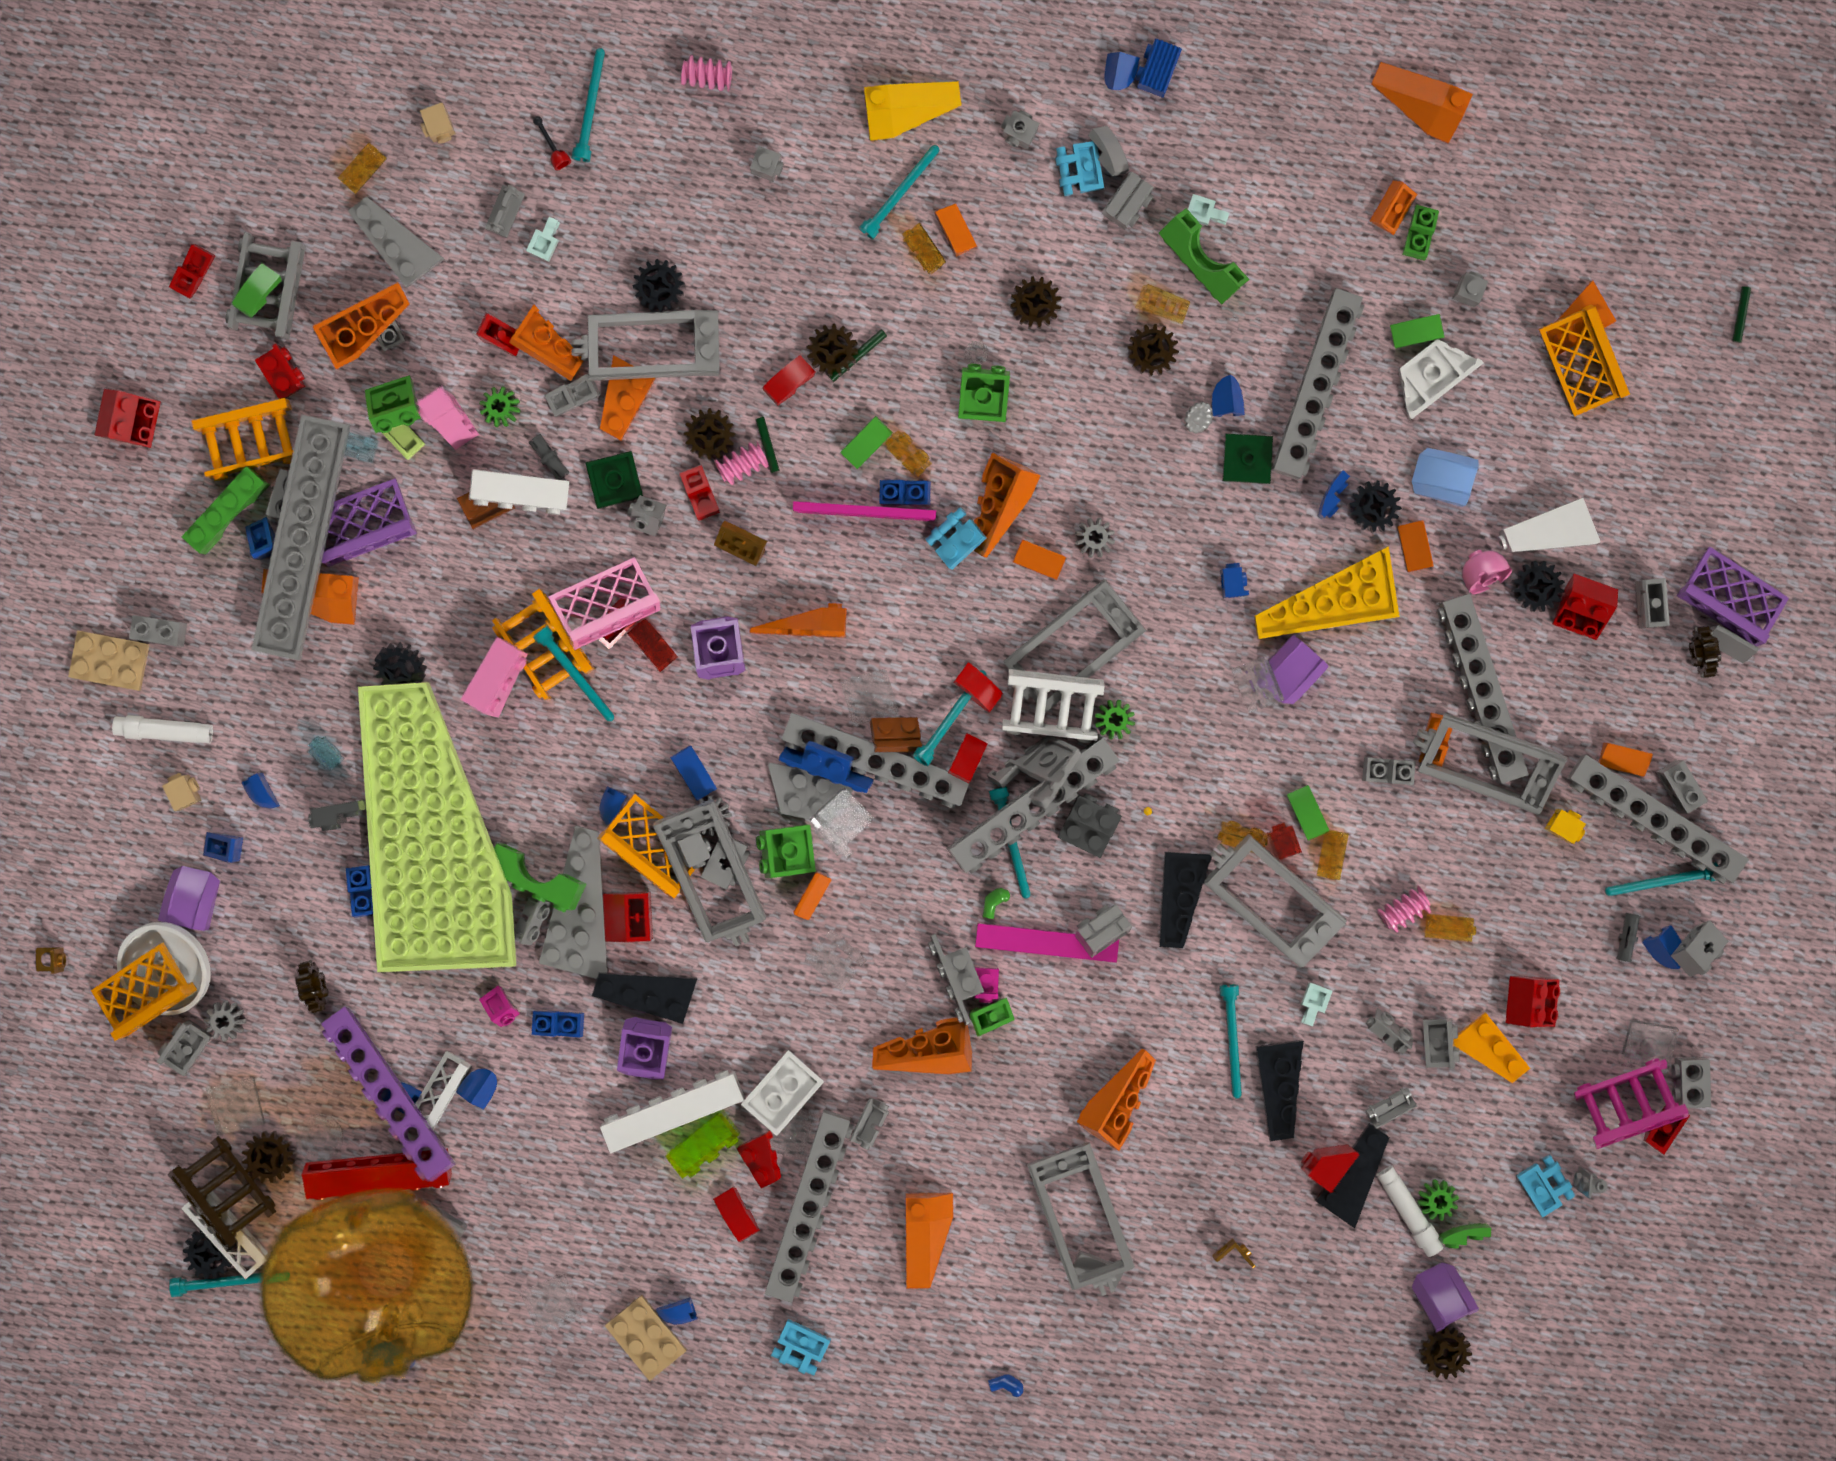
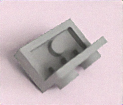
M1452 1018L1423 1019L1426 1068L1450 1067V1069H1455V1062H1460L1459 1048H1454V1039L1458 1038L1457 1024H1453Z
M190 1020L176 1025L171 1033L174 1037L169 1044L166 1042L158 1051L160 1057L156 1061L160 1065L166 1064L183 1077L187 1075L213 1037Z

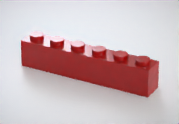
M431 1150L421 1152V1157L424 1161L429 1160L432 1156ZM404 1153L306 1162L301 1176L306 1200H323L327 1197L338 1196L339 1198H345L357 1194L394 1193L398 1190L407 1189L416 1191L427 1187L442 1188L450 1184L452 1170L450 1168L433 1181H427L426 1178L422 1180L415 1170L417 1164L414 1160H409Z

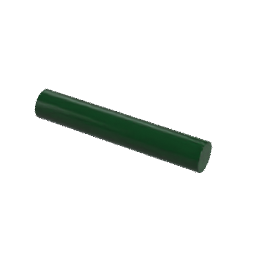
M1743 286L1741 288L1732 342L1742 343L1751 287Z
M757 418L755 421L770 472H778L780 469L765 418Z

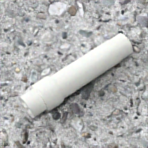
M127 715L126 717H114L112 732L113 735L124 736L125 739L141 740L144 738L211 744L213 725L148 719L143 716Z
M1389 1166L1376 1175L1411 1231V1236L1417 1246L1423 1249L1427 1257L1439 1253L1444 1248L1438 1239L1439 1234L1432 1223L1428 1222L1393 1166Z

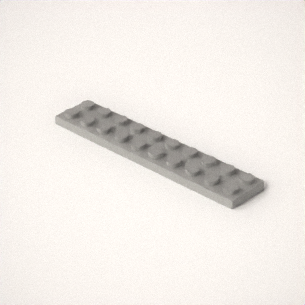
M301 415L251 649L253 651L301 661L350 431V425Z

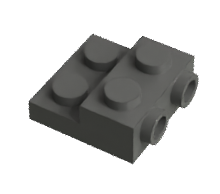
M1086 793L1083 797L1078 795L1057 838L1101 858L1122 816L1117 814L1119 809L1107 803L1105 807L1096 804L1098 799Z
M366 800L310 809L311 814L308 815L310 828L321 827V831L341 828V823L347 822V817L363 815V810L366 809Z

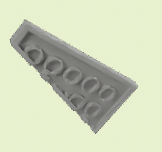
M576 825L563 874H568L587 885L575 910L562 912L553 908L539 964L597 979L599 972L608 973L604 930L600 841L597 839L600 834L599 831Z

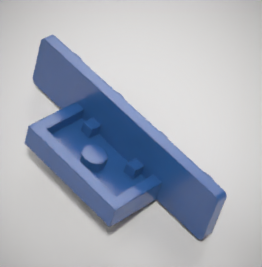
M812 741L806 744L804 753L785 747L778 759L787 766L797 767L811 775L824 777L832 783L845 785L856 792L867 793L874 781L870 777L850 770L854 757Z

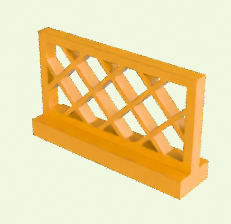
M1588 305L1582 308L1581 311L1538 329L1574 417L1619 397L1623 398L1630 395L1595 306ZM1579 317L1582 318L1584 323L1581 334L1568 330L1572 321ZM1554 328L1563 331L1558 344L1549 341L1546 334L1547 331ZM1586 330H1587V333H1588V335H1589V338L1586 337V336H1584L1585 333H1586ZM1567 333L1579 337L1574 350L1562 346ZM1582 339L1591 341L1593 345L1589 356L1577 352ZM1551 345L1556 347L1555 352L1553 351ZM1560 349L1572 353L1567 366L1558 363L1556 359ZM1595 353L1598 359L1593 358ZM1575 355L1587 358L1582 372L1570 368ZM1591 360L1601 365L1602 369L1598 378L1586 374ZM1560 367L1565 368L1563 374H1562V371H1561ZM1569 370L1580 374L1576 387L1566 384L1565 378ZM1603 375H1605L1607 381L1602 380ZM1584 376L1596 380L1591 394L1579 389ZM1600 382L1609 386L1611 395L1604 398L1595 395ZM1569 389L1574 390L1572 396L1570 394ZM1577 392L1589 396L1586 405L1576 409L1574 404Z
M633 794L597 839L665 894L675 898L680 892L681 886L679 881L676 883L670 878L669 868L672 865H669L664 847L662 849H650L649 836L657 835V833H649L647 819L657 818L660 820L664 817L636 794ZM635 801L642 806L643 817L630 818L629 808ZM647 811L653 816H647ZM626 813L627 819H621ZM644 820L645 834L632 835L631 821ZM627 822L628 836L619 837L612 830L617 823ZM646 837L647 850L636 851L633 848L632 838ZM629 838V844L625 842L623 839ZM664 851L665 865L655 866L652 863L651 853ZM646 853H647L648 859H646V858H645L643 855H641V854H646ZM693 867L687 870L689 876L695 871ZM665 868L666 874L662 872L660 869Z
M164 943L157 945L91 990L114 1029L110 1033L114 1041L131 1035L197 991L193 982L187 983ZM157 952H160L164 959L163 966L154 964ZM138 965L147 967L145 978L136 975ZM153 969L162 971L160 982L151 980ZM167 974H172L178 984L175 986L167 985ZM122 976L130 978L128 989L119 987ZM136 980L144 983L143 994L134 991ZM150 985L159 987L157 998L148 996ZM108 988L112 990L111 1001L105 999L101 992L102 989ZM118 992L127 994L126 1005L117 1003ZM133 996L142 999L140 1009L131 1007ZM116 1008L125 1010L121 1022L115 1016Z

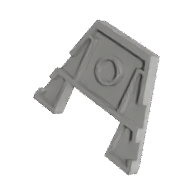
M1049 735L1024 750L1025 755L1019 759H1010L1005 762L1004 765L1006 767L997 773L994 770L988 773L987 777L989 780L1003 788L1019 772H1023L1043 782L1029 795L1032 803L1046 809L1082 755L1077 747Z

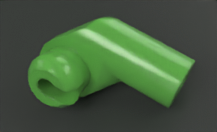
M996 888L985 897L982 917L994 919L996 906L1010 899L1009 891L1003 888Z

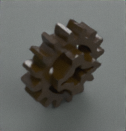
M1031 276L1030 283L1023 279L1021 282L1023 287L1021 288L1016 285L1014 290L1018 294H1011L1010 298L1015 301V303L1010 304V309L1017 310L1013 317L1020 316L1019 324L1022 325L1026 321L1028 322L1029 329H1031L1033 324H1036L1037 328L1041 329L1043 322L1049 326V318L1056 320L1058 317L1054 311L1061 310V306L1056 304L1062 300V297L1055 296L1059 291L1058 287L1052 289L1051 280L1047 284L1043 283L1044 277L1042 276L1039 282L1035 281L1034 276ZM1035 287V291L1032 293H1024L1026 290ZM1043 290L1050 295L1051 300L1046 299ZM1035 297H1038L1039 302L1042 303L1037 308H1034L1033 303L1030 302ZM1020 304L1026 306L1027 310L1029 311V315H1026L1023 312ZM1049 311L1045 316L1037 318L1038 313Z
M834 323L831 329L823 325L824 331L820 332L818 329H815L817 336L815 338L809 337L812 345H807L806 349L812 353L807 355L808 360H814L811 364L814 369L820 366V374L827 370L829 377H832L833 371H837L838 375L841 376V369L844 368L849 371L848 364L856 363L852 356L859 353L857 349L853 348L858 345L857 341L851 340L853 337L852 332L845 334V326L837 330V326ZM828 336V338L823 343H820L822 339ZM838 336L843 338L848 346L840 344ZM835 346L836 350H834L833 354H829L828 350ZM817 354L826 358V364L818 358ZM841 358H845L842 362L837 364V362Z
M1154 324L1152 329L1144 325V332L1137 329L1135 331L1137 338L1130 337L1129 339L1133 345L1127 346V351L1132 352L1128 356V360L1135 361L1132 368L1134 369L1139 366L1141 368L1140 374L1147 370L1149 377L1153 375L1154 371L1160 376L1162 375V368L1166 371L1171 369L1168 363H1176L1177 360L1172 356L1179 353V350L1173 348L1178 344V340H1171L1174 333L1166 334L1165 326L1161 330H1157V324ZM1148 335H1156L1154 339L1148 341L1142 339ZM1163 340L1166 342L1168 346V351L1165 350L1163 347ZM1156 341H1158V343H1157V345H1156V346H1157L1156 351L1159 352V354H1158V353H1154V354L1150 357V359H1148V357H1149V355H1150V354H1149L1150 349L1147 348V347H1150V348H1151L1152 345H1154V344L1156 343ZM1137 348L1142 351L1143 361L1138 356ZM1155 360L1163 361V363L1156 366L1150 365Z
M708 408L707 414L699 410V417L691 415L692 424H685L690 430L683 434L690 438L685 444L687 446L693 445L690 452L693 454L698 451L699 459L707 455L708 461L712 460V455H716L718 459H721L720 453L722 451L728 454L729 452L726 447L728 445L734 446L730 438L736 437V433L730 432L734 424L726 423L729 420V416L726 415L721 418V411L718 410L713 414L711 408ZM705 420V424L700 429H695L701 421ZM714 420L719 421L725 430L718 429L715 426ZM711 428L713 433L717 434L712 436L711 440H708L702 434L708 433V429ZM695 439L702 440L705 443V449L699 447ZM719 440H724L720 447L714 449L715 444Z
M1709 626L1695 627V630L1692 631V642L1689 643L1691 663L1693 667H1697L1701 678L1715 677V674L1718 673V662L1721 661L1718 638L1712 636V629L1710 630Z
M312 960L298 964L297 972L299 976L295 978L298 997L301 1002L304 1001L309 1012L323 1011L326 1009L325 1005L327 1004L325 997L328 996L325 975L323 972L319 973V968H316V963Z
M266 1130L262 1132L261 1137L258 1134L254 1135V1142L251 1140L246 1142L249 1149L242 1151V1154L247 1156L242 1161V1164H248L249 1167L246 1169V1172H253V1180L259 1176L261 1177V1183H264L267 1178H269L270 1183H274L276 1177L281 1180L285 1177L284 1173L291 1172L292 1169L288 1165L294 1164L295 1160L290 1158V1156L296 1152L295 1150H289V1146L292 1144L291 1141L284 1142L286 1135L283 1134L278 1138L277 1131H273L269 1136ZM268 1142H273L278 1146H271ZM254 1151L257 1152L256 1160H254ZM282 1153L284 1156L283 1164H281L280 1157ZM271 1154L272 1158L266 1161L264 1157ZM260 1168L268 1169L269 1172L263 1171Z
M1447 1326L1442 1331L1436 1332L1434 1330L1435 1334L1433 1335L1427 1332L1426 1335L1429 1339L1427 1341L1421 1340L1425 1348L1419 1349V1353L1424 1356L1420 1361L1422 1364H1427L1425 1369L1428 1372L1433 1371V1375L1436 1378L1442 1373L1445 1380L1448 1379L1449 1374L1457 1378L1456 1372L1458 1370L1464 1373L1465 1370L1462 1366L1464 1364L1470 1365L1466 1358L1472 1356V1352L1467 1349L1471 1344L1468 1341H1464L1466 1336L1463 1333L1458 1334V1330L1454 1327L1449 1332ZM1445 1338H1452L1457 1342L1450 1343L1447 1342ZM1436 1342V1345H1435L1434 1349L1431 1350L1432 1346H1433L1434 1343ZM1444 1349H1448V1350H1449V1351L1447 1352L1448 1356H1446V1357L1443 1356V1354H1444V1351H1443V1350H1444ZM1434 1363H1443L1446 1367H1439Z

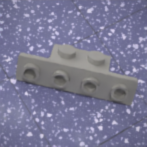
M936 934L931 935V942H928L932 955H937L940 964L937 965L941 978L946 977L949 984L946 987L947 994L950 1000L955 999L958 1008L954 1010L959 1023L964 1022L965 1026H967L971 1022L963 1000L983 993V987L967 947L944 956Z

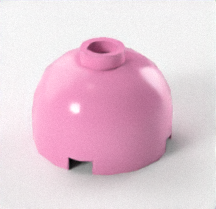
M1477 550L1469 555V560L1462 569V578L1469 593L1471 592V594L1475 595L1491 589L1487 586L1497 580L1500 583L1505 581L1512 573V570L1506 559L1498 552H1482V550Z

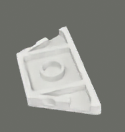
M1438 339L1398 369L1408 419L1412 420L1481 366L1483 361L1478 358L1475 359L1457 348H1452L1447 343Z

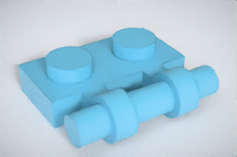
M1093 141L1073 144V154L1071 155L1066 154L1065 147L1056 148L1057 158L1055 160L1056 166H1059L1061 179H1059L1060 187H1063L1064 196L1073 195L1072 185L1079 184L1080 193L1104 189L1101 165L1098 160V147ZM1075 163L1077 175L1070 176L1068 164Z
M961 507L954 513L948 514L946 516L947 520L939 527H934L931 530L932 534L926 538L927 543L931 546L937 541L942 544L935 552L947 567L952 570L987 538L973 520L969 519L965 524L961 522V519L966 515V512ZM954 526L957 531L950 538H947L945 533Z
M1547 1155L1542 1159L1547 1166L1545 1169L1541 1170L1539 1165L1535 1163L1516 1175L1541 1217L1548 1215L1563 1205L1558 1198L1560 1195L1564 1194L1567 1200L1575 1197L1571 1189L1573 1187L1572 1184L1564 1178L1560 1171L1559 1163L1555 1162L1551 1155ZM1553 1176L1558 1185L1552 1188L1547 1178Z
M787 1319L778 1339V1343L784 1345L785 1348L782 1351L774 1347L771 1356L779 1359V1363L784 1365L787 1363L798 1368V1371L803 1374L806 1372L814 1376L818 1367L810 1364V1361L814 1359L821 1362L831 1339ZM792 1349L805 1355L803 1360L791 1355Z

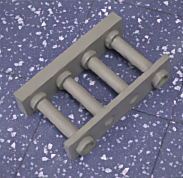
M244 232V236L238 244L240 258L232 302L246 282L247 276H250L257 269L249 266L251 253L285 258L288 261L287 269L283 272L274 271L281 276L282 294H279V296L268 294L266 296V304L277 305V308H279L278 318L269 319L258 316L250 318L246 314H241V311L232 306L231 303V309H228L226 312L227 327L238 331L239 323L270 328L273 329L275 336L278 338L289 340L306 246L301 242L291 241V246L287 247V249L253 243L254 237L251 234Z

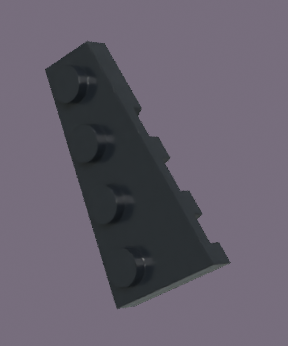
M1164 852L1159 947L1184 948L1193 920L1192 917L1198 904L1209 863L1212 859L1210 854Z
M599 972L592 996L683 1024L697 978Z
M1304 1040L1256 1046L1270 1142L1294 1138Z
M1368 1123L1352 1146L1360 1155L1334 1190L1330 1193L1323 1188L1315 1201L1355 1228L1390 1137Z

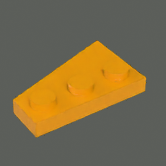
M1485 1012L1459 1032L1458 1038L1454 1039L1455 1047L1511 1083L1531 1069Z

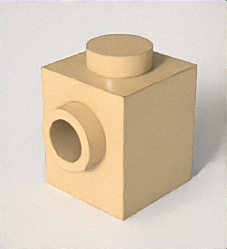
M442 102L420 110L424 123H421V128L425 137H430L433 142L445 143L452 139V135L456 134L448 111Z
M177 773L167 778L168 783L162 785L174 811H181L201 801L197 792L200 790L199 784L190 775L182 776L181 773Z

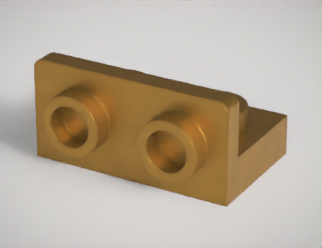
M724 520L714 546L757 566L765 552L767 541Z

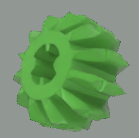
M493 387L491 388L492 396L486 392L483 394L488 400L487 402L480 401L479 404L486 407L480 411V414L488 415L485 419L487 423H491L494 420L495 427H499L501 421L505 427H508L507 418H510L513 422L517 420L512 413H520L521 410L513 406L518 405L520 400L512 399L515 395L513 391H509L506 394L505 387H501L499 394L497 389ZM499 401L505 404V408L502 407L504 409L502 412L494 409L495 406L498 407L496 403Z
M1108 700V710L1103 705L1099 706L1104 714H1095L1096 718H1102V722L1095 723V726L1101 727L1104 725V728L1100 731L1101 735L1106 734L1110 730L1109 739H1113L1115 731L1118 739H1122L1121 730L1126 734L1131 733L1126 725H1135L1134 721H1128V717H1133L1135 714L1134 712L1125 713L1130 707L1129 704L1124 705L1120 709L1121 700H1117L1114 708L1113 702ZM1112 713L1121 717V721H1118V726H1115L1114 723H1109Z
M1436 1179L1432 1180L1433 1187L1425 1183L1424 1187L1427 1191L1418 1192L1424 1199L1417 1201L1420 1206H1423L1422 1213H1429V1218L1432 1220L1436 1216H1438L1440 1221L1444 1220V1213L1452 1217L1453 1214L1449 1210L1451 1208L1458 1209V1206L1453 1203L1459 1199L1457 1194H1453L1455 1188L1448 1186L1445 1180L1440 1184ZM1440 1195L1443 1201L1441 1204L1437 1202V1205L1434 1202L1435 1197L1439 1198Z

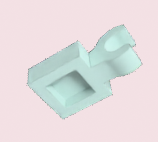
M1193 194L1188 210L1199 223L1208 226L1211 219L1226 225L1229 216L1228 212L1214 208L1216 201Z
M549 217L543 232L535 230L526 251L550 262L559 242L553 236L560 222Z
M1310 982L1308 983L1301 1005L1307 1007L1301 1023L1313 1026L1317 1012L1325 1013L1332 990Z

